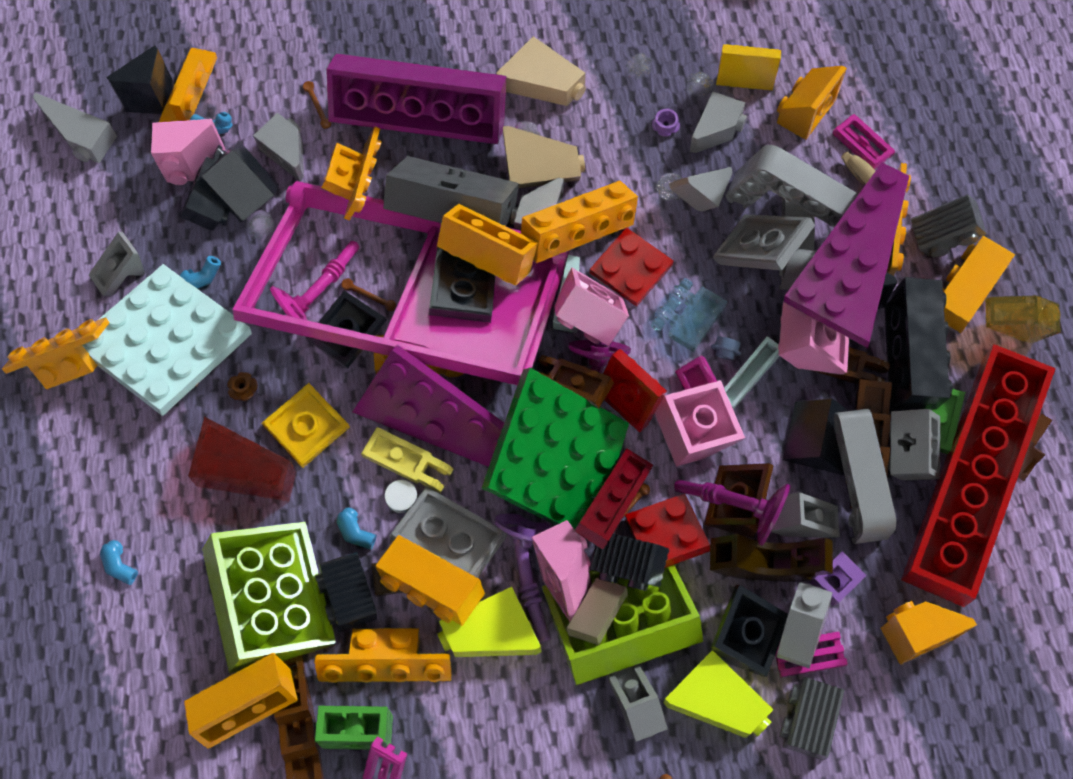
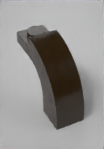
M739 534L714 537L710 540V571L748 580L809 581L812 580V576L833 574V541L827 538H819L792 543L765 542L761 546L758 544V541Z

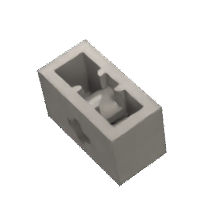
M930 409L892 411L889 431L891 453L889 455L888 470L891 472L890 475L900 480L940 479V416Z

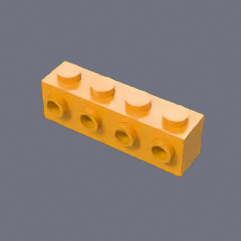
M617 181L522 217L521 234L538 242L534 261L538 263L634 225L638 196L623 182Z

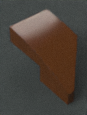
M1042 413L1039 415L1018 478L1022 481L1026 480L1034 466L1045 456V453L1034 447L1052 422L1050 418Z

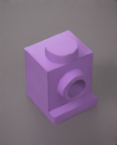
M842 551L833 558V574L815 576L809 583L812 586L833 592L830 604L835 606L867 575ZM829 577L837 580L838 587L836 589L827 582Z

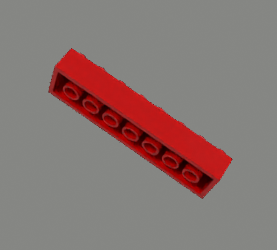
M995 344L983 357L956 429L951 451L946 456L940 473V479H938L901 581L962 607L967 606L976 599L1056 368Z

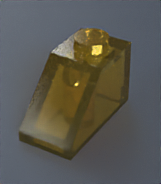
M1037 295L989 297L985 299L986 327L1027 343H1035L1061 333V313L1059 304Z

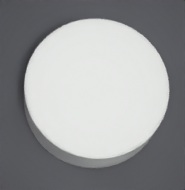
M406 480L392 482L385 491L386 503L396 513H406L418 498L414 485Z

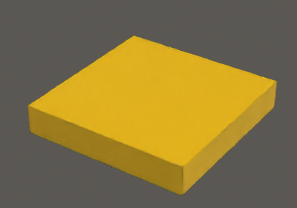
M723 44L716 85L773 91L781 60V50Z
M310 383L305 385L261 423L302 468L350 428V425Z

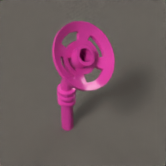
M350 241L336 259L329 261L322 270V275L302 296L298 294L293 298L280 288L270 287L272 295L285 314L290 317L307 320L305 312L309 310L308 306L331 283L338 281L345 272L347 263L359 250V244L355 241Z

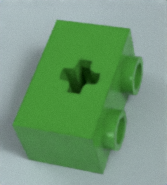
M318 706L315 741L322 749L370 750L371 744L378 736L383 739L382 747L386 748L389 743L391 744L393 715L388 707Z

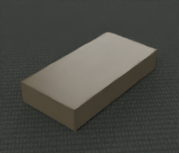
M596 578L567 626L568 636L599 645L628 595L627 587Z

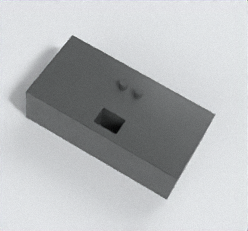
M407 156L386 175L383 209L442 223L443 215L457 204H461L506 226L510 222L513 208L516 207L519 183Z

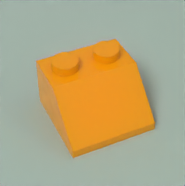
M842 65L811 68L805 78L800 76L792 88V95L789 98L785 96L777 108L779 113L777 124L807 140L835 103L847 68Z
M910 601L895 608L893 613L886 616L888 622L880 629L901 665L959 638L977 626L973 618L925 601L915 606Z

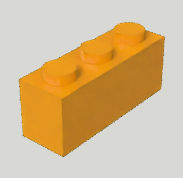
M457 204L443 215L437 247L447 251L452 256L459 257L475 267L485 270L515 286L531 272L538 242L461 204Z
M982 236L977 245L971 244L967 247L961 256L965 260L963 265L959 267L955 264L945 279L950 282L947 288L943 289L947 298L944 318L948 322V326L959 333L963 332L1015 256L1014 253L985 236Z
M400 535L396 537L375 565L381 577L380 582L392 592L397 590L404 592L412 603L419 607L426 605L432 608L435 615L447 623L453 620L463 626L485 595L479 578Z
M273 652L185 700L184 705L189 735L209 749L298 701L291 669Z

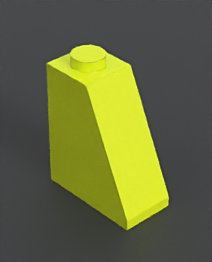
M512 587L480 601L463 626L453 620L450 623L443 620L439 621L443 630L437 633L445 652L452 649L455 657L537 655L542 652L540 643Z
M713 650L663 702L669 709L747 738L752 732L758 737L771 723L767 716L774 710Z

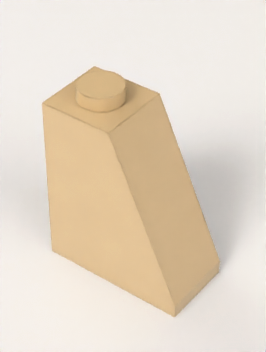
M534 36L496 72L497 75L507 76L506 92L568 106L573 100L578 101L586 90L585 72Z
M503 126V140L509 181L519 183L518 189L542 186L557 178L564 179V182L580 180L581 173L585 172V161L583 155H578L576 146L511 126Z

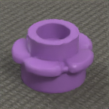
M662 109L657 112L655 119L652 120V128L654 131H658V134L661 136H670L671 133H677L680 129L679 117L671 109Z

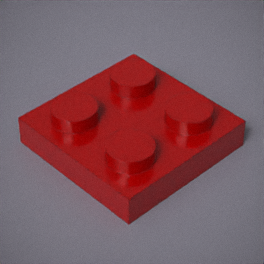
M626 227L593 264L589 273L637 307L673 266L674 260Z
M619 349L612 354L603 373L610 376L614 382L604 400L640 433L649 425L667 390L642 369L634 359Z
M685 493L625 514V520L633 539L669 548L668 559L664 568L710 552V543Z

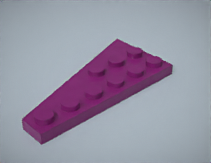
M883 162L880 164L785 294L784 303L868 348L909 175Z
M398 344L391 351L352 411V413L488 467L504 425L503 421Z

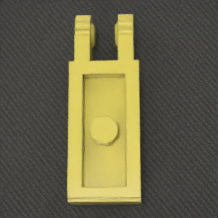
M376 427L361 453L363 458L416 484L421 483L438 493H441L444 486L439 480L424 474L428 465L447 476H450L454 470L447 463L433 457L432 453L379 427Z

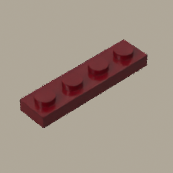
M626 448L574 532L604 549L651 471L653 464Z

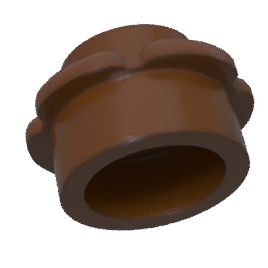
M240 372L238 376H232L227 383L229 388L228 394L234 400H249L258 388L257 380L252 378L251 374L247 372ZM241 384L245 385L243 389L239 388Z

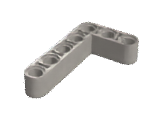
M766 145L737 170L726 194V199L730 203L734 201L742 204L743 208H748L770 190L830 226L835 227L858 196V193L782 148Z

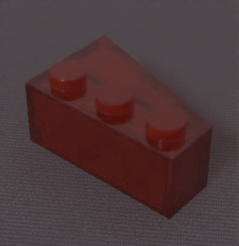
M204 416L188 477L200 488L289 502L297 471L289 460Z

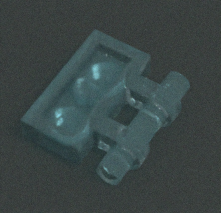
M683 278L681 283L675 285L670 291V298L665 305L660 306L654 313L655 319L650 326L660 332L665 324H670L673 327L669 331L668 337L690 351L695 352L726 308L728 301L701 286L696 295L691 293L689 290L692 288L693 283L689 279ZM680 303L687 305L681 316L674 312Z

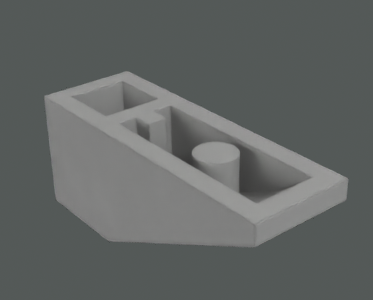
M35 93L33 99L73 150V155L83 162L92 160L100 163L117 137L110 123Z

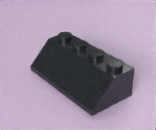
M905 277L892 292L884 307L887 362L890 364L887 375L888 382H892L890 415L892 411L936 410L952 395L953 384L948 376L951 355L946 347L949 326L944 318L947 298L942 289V280Z

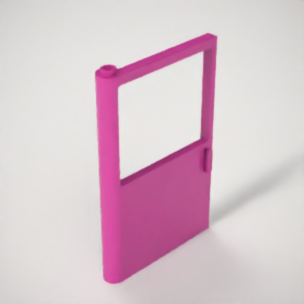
M296 181L286 191L285 199L289 206L232 309L234 320L388 356L398 344L424 364L518 385L523 369L533 368L570 250L538 263L533 260L531 272L516 286L496 276L491 323L429 315L441 223L383 209L384 200L366 196L361 212H354L352 217L428 234L384 337L256 309L254 307L307 208H315L345 215L349 200L321 188V186ZM508 227L521 234L520 229Z

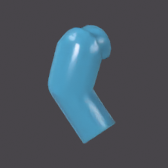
M226 112L218 113L216 119L213 120L218 134L226 133L232 127V117ZM197 114L192 115L190 120L205 119Z
M208 256L201 271L194 273L191 269H188V271L184 270L180 277L197 289L212 283L221 265V261L214 256Z
M345 508L337 517V525L343 539L348 543L372 550L377 535L361 530L357 523V511L353 508Z
M111 540L104 544L100 550V558L104 570L109 576L132 585L139 572L122 563L120 555L123 553V546L119 541Z

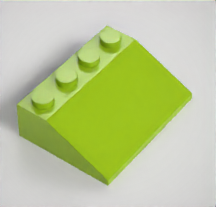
M306 522L210 534L202 548L229 673L238 672L273 652L284 661L336 644L333 628L329 624L324 608L326 606L324 593L320 594L315 575L319 573Z
M675 565L664 568L665 572L663 573L660 587L648 585L647 591L628 587L629 580L619 577L618 584L627 587L628 595L599 645L568 636L567 626L570 623L547 586H541L576 685L703 642L700 615ZM589 571L592 584L596 578H599L600 572Z

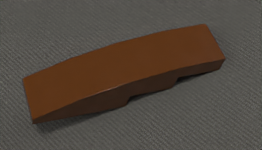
M858 379L855 410L869 409L872 414L887 476L890 455L888 440L891 422L889 407L892 382Z
M303 655L283 661L288 667L297 665L290 667L298 701L274 713L279 728L281 756L285 762L286 779H324L320 746L315 741V715Z

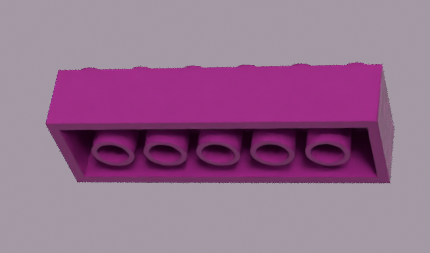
M335 54L326 68L328 122L372 128L376 126L380 129L491 144L499 143L505 118L507 80L505 75L344 54Z

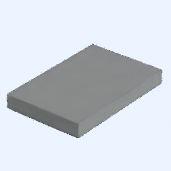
M745 214L714 254L713 259L720 265L782 271L815 224L810 217Z
M427 486L389 535L392 542L400 535L477 578L507 537V534L497 526Z

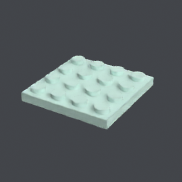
M162 264L99 318L106 317L110 323L96 340L83 344V347L98 367L163 416L252 333L248 325L234 320L233 314Z

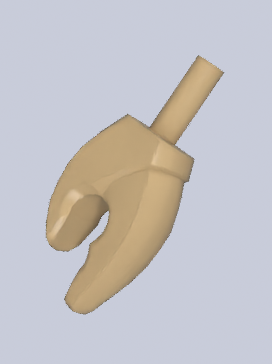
M845 152L841 156L843 162L853 176L865 186L875 170L859 156Z

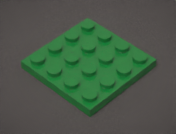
M532 368L523 369L482 489L555 526L568 520L575 530L616 466L629 423L601 407L599 409L596 408L584 397Z

